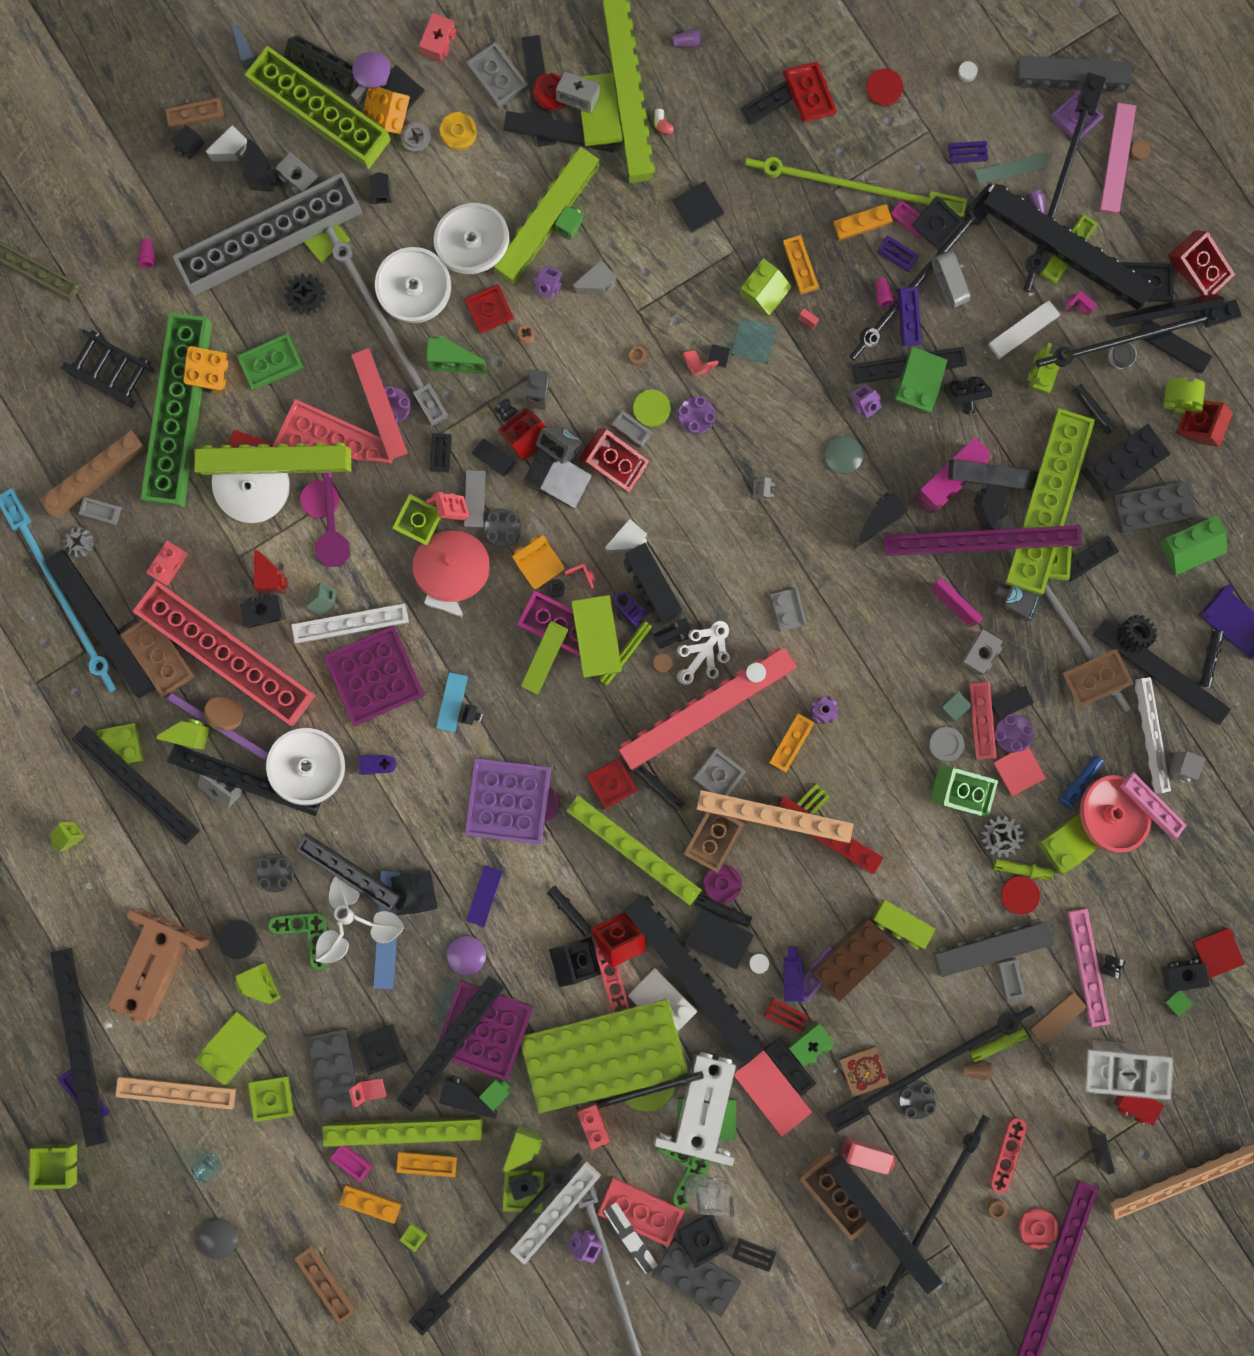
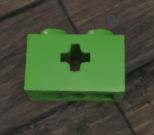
M817 1021L792 1041L788 1048L805 1067L806 1065L811 1066L814 1064L819 1054H825L831 1050L834 1041ZM809 1042L815 1043L814 1045H815L816 1048H815V1049L809 1048L810 1046H809L808 1043H809Z

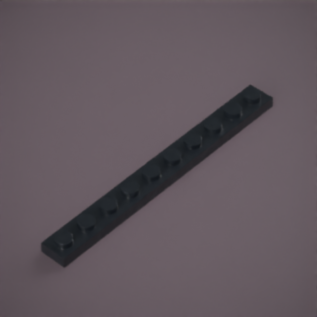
M72 948L51 952L50 956L85 1145L90 1147L106 1143L108 1140Z

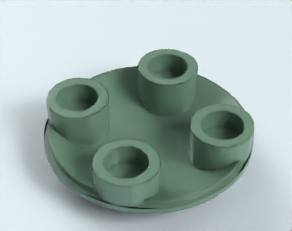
M847 436L837 437L826 448V464L835 472L841 474L853 473L862 463L863 450L855 439Z

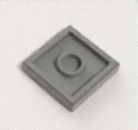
M715 748L693 779L711 793L728 796L747 771Z

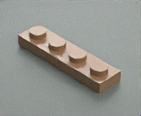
M312 1245L294 1258L338 1324H341L356 1313V1309Z

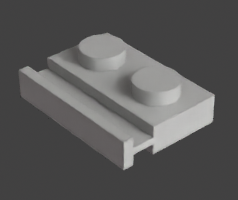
M798 588L770 595L780 632L807 625Z

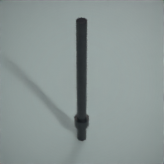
M702 1071L689 1075L688 1073L681 1074L678 1078L661 1082L654 1086L597 1101V1107L600 1109L673 1087L688 1086L691 1082L704 1079Z

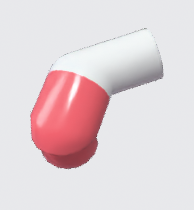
M656 109L654 114L655 128L664 135H670L674 129L673 125L664 120V110Z

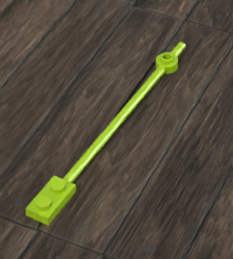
M770 157L765 162L746 158L745 166L763 169L765 175L770 178H776L782 173L925 204L927 206L938 196L962 219L968 200L933 191L930 192L929 197L791 168L783 166L781 160L776 157ZM770 167H775L776 170H775V171H771L769 168H770Z

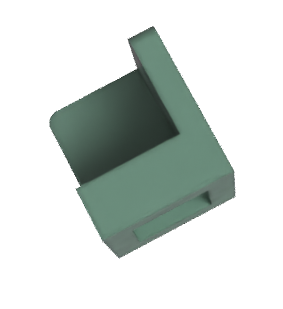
M322 582L318 583L308 592L305 608L323 615L335 605L336 590Z
M956 692L938 709L951 722H955L971 707V704L960 692Z

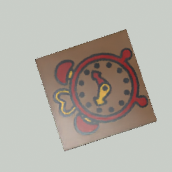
M876 1046L839 1059L852 1097L889 1084Z

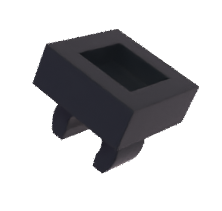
M466 704L461 723L472 725L473 721L482 722L484 715L476 713L478 707Z

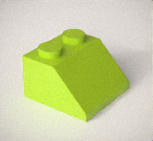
M763 258L742 285L739 295L769 317L792 286L779 269Z
M409 494L392 530L427 546L440 520L437 507L429 505L427 502Z
M188 719V722L180 721L158 734L157 739L204 750L210 727L204 726L205 723L202 721Z
M265 963L235 976V985L239 992L242 991L243 995L267 1004L281 999Z
M519 1125L503 1171L508 1172L531 1161L534 1154L538 1155L542 1145V1140L539 1139L541 1133Z

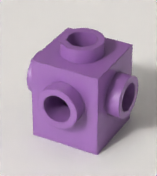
M545 265L534 278V292L543 298L551 299L561 289L562 283H560L563 272Z
M863 384L850 394L854 403L852 405L853 409L857 414H862L866 418L882 408L879 401L881 399L880 395L867 384Z
M823 696L820 699L817 697L810 705L812 707L810 710L811 717L819 724L821 722L826 724L828 721L832 723L838 716L836 713L839 709L836 706L837 702L829 696L827 698ZM823 706L829 708L828 713L822 711Z
M576 1230L567 1248L573 1252L572 1256L574 1258L594 1263L603 1244L594 1238L595 1234L589 1230L584 1232Z

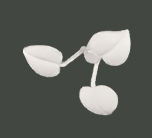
M334 877L329 890V903L335 909L334 916L338 920L337 925L339 926L340 934L334 930L325 931L321 934L316 945L315 960L320 963H332L341 959L347 953L349 943L346 939L342 938L344 935L343 924L347 925L353 920H357L372 926V938L378 943H388L403 931V923L395 914L389 911L376 913L374 923L357 917L349 909L348 905H352L358 900L360 892L339 878Z

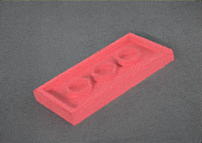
M762 1051L748 1064H744L734 1072L735 1078L781 1137L812 1113L765 1051Z
M613 1177L597 1215L608 1219L604 1210L617 1203L636 1233L669 1247L685 1209L679 1208L673 1203Z

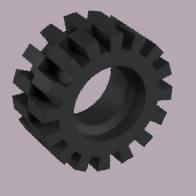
M1139 615L1129 617L1118 629L1120 630L1118 636H1122L1119 639L1120 642L1124 641L1123 646L1126 647L1128 645V650L1130 651L1134 648V652H1142L1156 641L1157 634L1155 632H1157V629L1152 628L1154 623L1150 624L1149 618L1144 620L1145 616L1143 615L1140 617ZM1133 628L1141 633L1142 639L1134 634Z

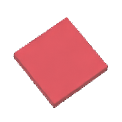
M1029 747L1021 752H1011L993 762L1011 797L1046 779Z

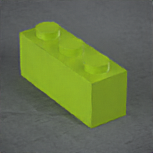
M884 899L881 900L871 918L875 921L874 925L883 931L885 928L891 930V935L899 940L905 938L909 941L908 945L916 950L919 947L925 949L936 930Z

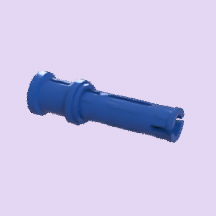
M1093 756L1076 780L1067 785L1068 789L1057 800L1066 808L1072 809L1073 803L1078 797L1083 795V789L1104 764V761L1097 756Z

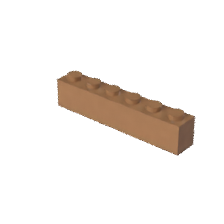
M131 430L41 497L39 501L50 515L59 518L82 501L84 496L90 495L146 453L148 448L140 437Z

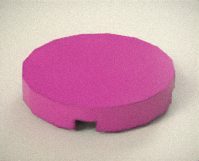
M312 481L302 491L301 505L307 514L314 518L322 519L326 517L324 481ZM333 486L335 512L339 505V495Z

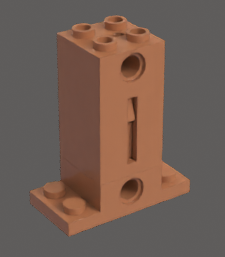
M139 908L130 910L126 918L132 920V924L139 927L144 925L108 1007L112 1008L116 1014H126L131 1016L130 1019L132 1021L142 1023L155 1018L185 949L188 948L196 951V949L207 947L211 939Z

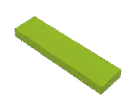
M1083 213L1072 228V232L1088 240L1098 226V223ZM1052 256L1039 275L1055 285L1068 268V265Z
M553 621L549 623L521 687L537 695L540 693L569 629Z

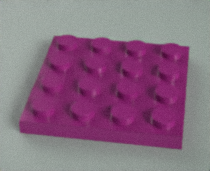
M391 626L324 656L354 727L425 696L395 626Z
M463 980L459 981L438 1043L480 986ZM499 994L451 1061L507 1081L534 1006Z

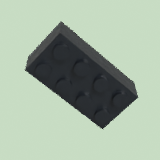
M1147 424L1081 472L1104 502L1171 453L1151 426Z
M646 543L625 553L623 564L628 573L632 572L633 583L636 588H641L643 592L642 599L646 606H651V615L655 622H660L663 625L681 615L682 608Z

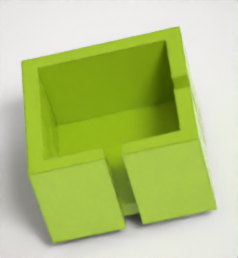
M77 1143L58 1144L57 1146L56 1144H38L30 1148L29 1189H69L77 1184V1165H73L77 1162Z

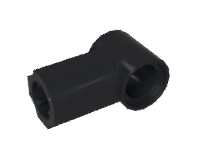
M687 618L671 624L670 627L654 633L653 636L659 649L677 641L682 642L689 639L688 634L692 629Z

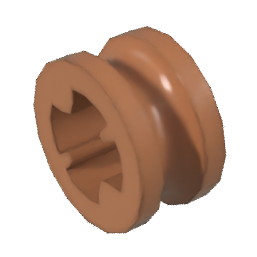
M522 325L518 329V338L522 343L528 344L534 340L535 331L532 326ZM529 330L531 336H525L524 338L522 332H527Z

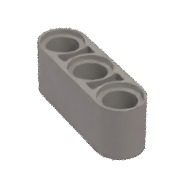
M949 250L933 257L932 266L948 307L953 309L970 301V292L954 252Z

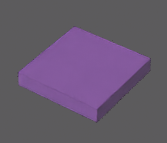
M1079 90L1050 116L1071 139L1081 113L1075 111L1081 93ZM1097 108L1093 116H1087L1080 139L1104 117Z

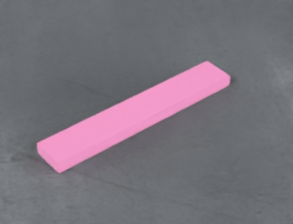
M1117 103L1099 212L1118 215L1120 212L1136 112L1135 105Z
M1088 909L1067 911L1084 1002L1087 1006L1086 1012L1089 1027L1110 1024Z

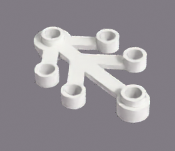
M716 621L712 624L711 628L702 630L692 629L689 631L688 636L693 641H698L701 637L710 636L706 643L688 646L680 645L677 652L683 657L688 656L690 653L699 652L687 669H681L678 672L677 679L680 683L688 685L693 682L694 673L705 657L707 677L711 679L718 677L719 671L715 668L713 646L716 642L719 652L717 660L721 663H727L730 660V655L726 652L725 638L729 634V627L725 622ZM720 627L723 629L721 634L718 633ZM694 632H697L696 638L692 636ZM685 647L686 653L682 654L681 650ZM725 654L726 658L722 661L721 656ZM714 669V675L710 676V671ZM689 674V679L685 681V675Z

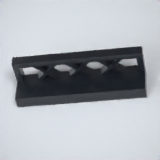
M298 35L288 38L283 56L285 59L346 94L350 93L353 80L355 79L352 64ZM291 49L297 52L300 59L295 60L289 57ZM305 59H312L316 68L311 69L308 67ZM321 68H329L332 76L329 78L324 76ZM342 75L348 79L346 87L340 84L338 76Z

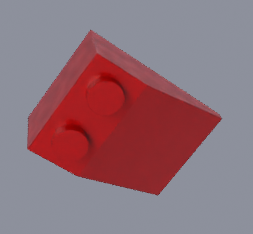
M1194 230L1168 255L1175 269L1202 296L1217 293L1235 275L1208 231Z
M603 428L597 429L578 459L628 493H630L650 462L614 434Z

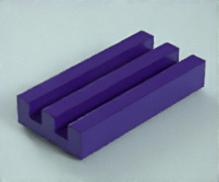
M987 141L950 143L948 146L950 164L987 161ZM980 153H982V156H969V157H955V158H954V155H971V154H980Z
M888 235L877 251L878 254L906 272H909L919 257L917 253ZM887 242L890 243L891 245H893L894 247H896L897 249L901 250L902 252H904V253L907 254L908 256L912 257L913 259L910 260L909 258H907L906 256H904V255H903L902 253H900L899 251H897V250L893 249L892 247L888 246V245H887Z

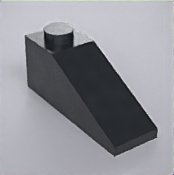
M451 1075L450 1078L447 1077L445 1079L439 1100L440 1104L496 1119L498 1113L496 1109L492 1111L479 1098L480 1095L466 1082L462 1081V1078Z

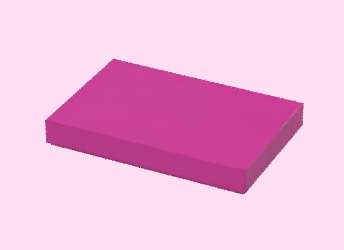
M942 577L930 586V589L968 627L978 624L983 619Z

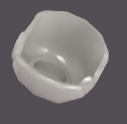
M1126 343L1109 348L1107 354L1108 362L1113 368L1119 370L1131 367L1137 358L1135 346L1131 343Z

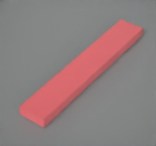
M367 348L352 354V359L389 459L392 460L407 454L405 443L370 349Z

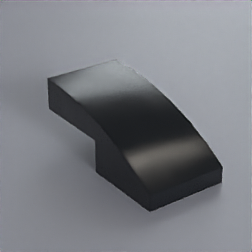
M484 438L472 452L475 457L503 477L515 464L514 460Z

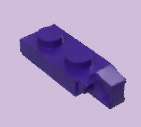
M788 947V957H784L783 962L784 1001H804V962H802V957H798V947Z

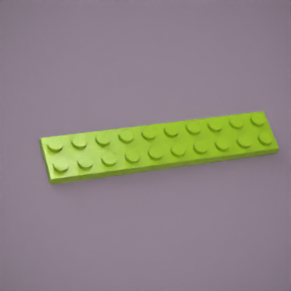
M1060 408L1056 411L1022 528L1064 526L1095 422L1094 419ZM1057 547L1015 549L1005 584L1042 596Z

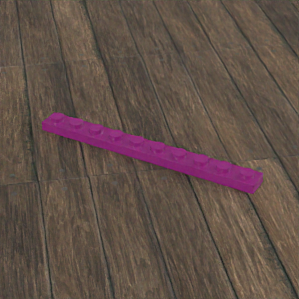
M1081 525L884 536L885 556L1081 546L1082 544Z
M1080 1180L1077 1181L1017 1356H1041L1099 1189L1096 1186Z

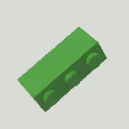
M1218 515L1159 541L1175 576L1227 553L1226 531Z

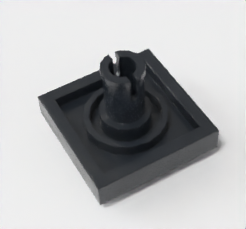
M977 376L970 377L964 381L954 380L950 384L944 385V392L955 405L963 403L964 414H970V410L972 414L976 412L975 400L993 397L992 389L981 377Z

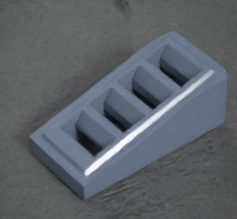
M232 25L231 28L242 65L245 69L250 68L255 62L256 56L238 27Z

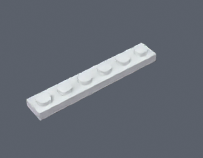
M399 604L292 624L294 641L296 644L407 624L409 619L406 604Z
M1151 678L1136 679L1135 692L1138 695V710L1142 718L1141 727L1145 734V749L1148 751V766L1152 774V787L1155 794L1169 792L1171 787Z
M585 1162L510 1252L525 1265L599 1179L601 1174L588 1162Z

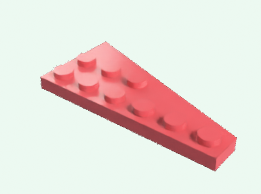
M297 399L294 400L272 446L277 447V444H287L288 447H295V444L301 443L307 444V447L314 446L315 443H324L326 446H333V443H345V446L351 448V460L391 464L393 459H389L381 437Z

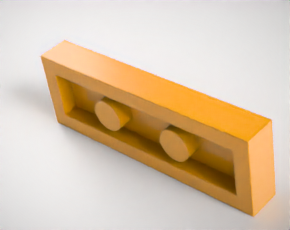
M885 204L835 220L833 226L840 241L892 224L893 220L888 206Z
M801 235L783 240L782 243L800 295L818 290L819 286Z
M797 713L769 764L786 773L812 729L814 722Z
M399 1151L396 1173L456 1177L458 1156Z
M346 1184L339 1205L395 1224L402 1203Z

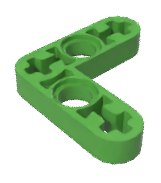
M322 913L277 916L270 920L269 930L274 934L308 932L311 966L321 970L329 964L321 963V966H319V963H315L316 953H314V950H316V946L313 943V939L315 936H321L322 933L327 931L326 917ZM315 916H318V919L322 920V923L318 925V929H323V932L313 934L312 930H316V924H312V920L316 918ZM286 918H289L288 926L280 927V931H278L277 927L273 926L274 923H277V920H279V923H286ZM295 918H300L303 922L300 929L293 927L292 922Z
M657 1147L661 1153L687 1167L673 1195L674 1204L679 1208H686L691 1203L709 1168V1160H703L705 1166L701 1165L699 1167L698 1173H701L699 1176L695 1171H691V1168L695 1170L697 1167L695 1161H700L701 1158L688 1155L687 1158L681 1159L677 1155L678 1152L674 1151V1154H671L672 1150ZM689 1175H693L697 1179L696 1184L693 1186H689L685 1182ZM684 1186L687 1190H690L692 1192L689 1193V1191H687L685 1194V1198L687 1199V1201H682L681 1203H679V1198L677 1196H682L684 1188L681 1187Z

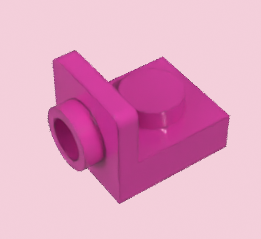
M1080 291L1077 295L1074 293L1066 301L1068 306L1064 310L1068 311L1075 304L1080 313L1089 316L1098 305Z

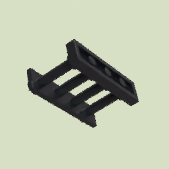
M83 329L82 333L89 338L75 363L72 362L70 365L64 362L61 369L122 404L133 408L136 402L131 399V392L145 369L152 373L154 372V369L150 366L151 362L143 357L138 359L101 339L102 336L93 330L88 332ZM97 342L105 348L92 371L86 374L82 372V365ZM113 351L119 354L121 358L109 379L103 383L98 380V375ZM128 360L138 366L124 390L121 389L119 392L114 389V384Z

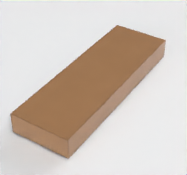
M220 98L165 109L169 129L184 127L185 124L193 125L225 118Z
M1072 991L1030 1027L1029 1030L1044 1045L1086 1009L1087 1006Z

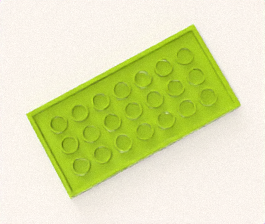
M668 998L525 1034L521 1041V1048L539 1114L654 1086L658 1083L678 1078L681 1074L688 1073L689 1075Z

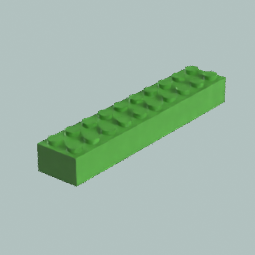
M169 313L141 493V500L148 504L185 508L203 388L186 385L183 379L188 347L192 346L209 350L212 323L207 317Z

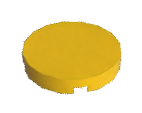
M463 112L448 114L442 120L439 128L443 143L454 150L468 148L473 144L477 135L474 120L469 115L463 114Z

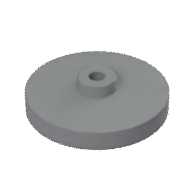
M942 727L931 735L929 749L936 759L945 762L953 761L962 754L964 739L956 729Z

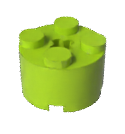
M1184 377L1169 379L1165 386L1163 408L1174 410L1173 413L1178 415L1185 414V411L1202 412L1205 382L1199 379H1193V382H1189Z

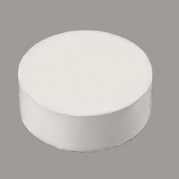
M970 61L962 63L958 70L959 78L964 82L974 80L978 72L977 66Z
M752 663L746 670V676L751 682H761L766 676V669L760 663Z
M757 953L750 958L749 966L755 973H764L769 967V960L765 955Z

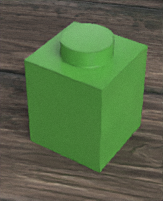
M566 205L555 223V231L572 240L583 222L581 211Z
M496 1077L480 1094L479 1098L494 1111L510 1094V1085L505 1080H499Z

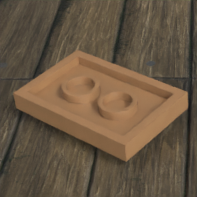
M1117 649L1063 673L1079 708L1134 684Z

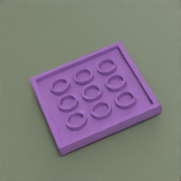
M475 758L465 835L542 845L552 768Z

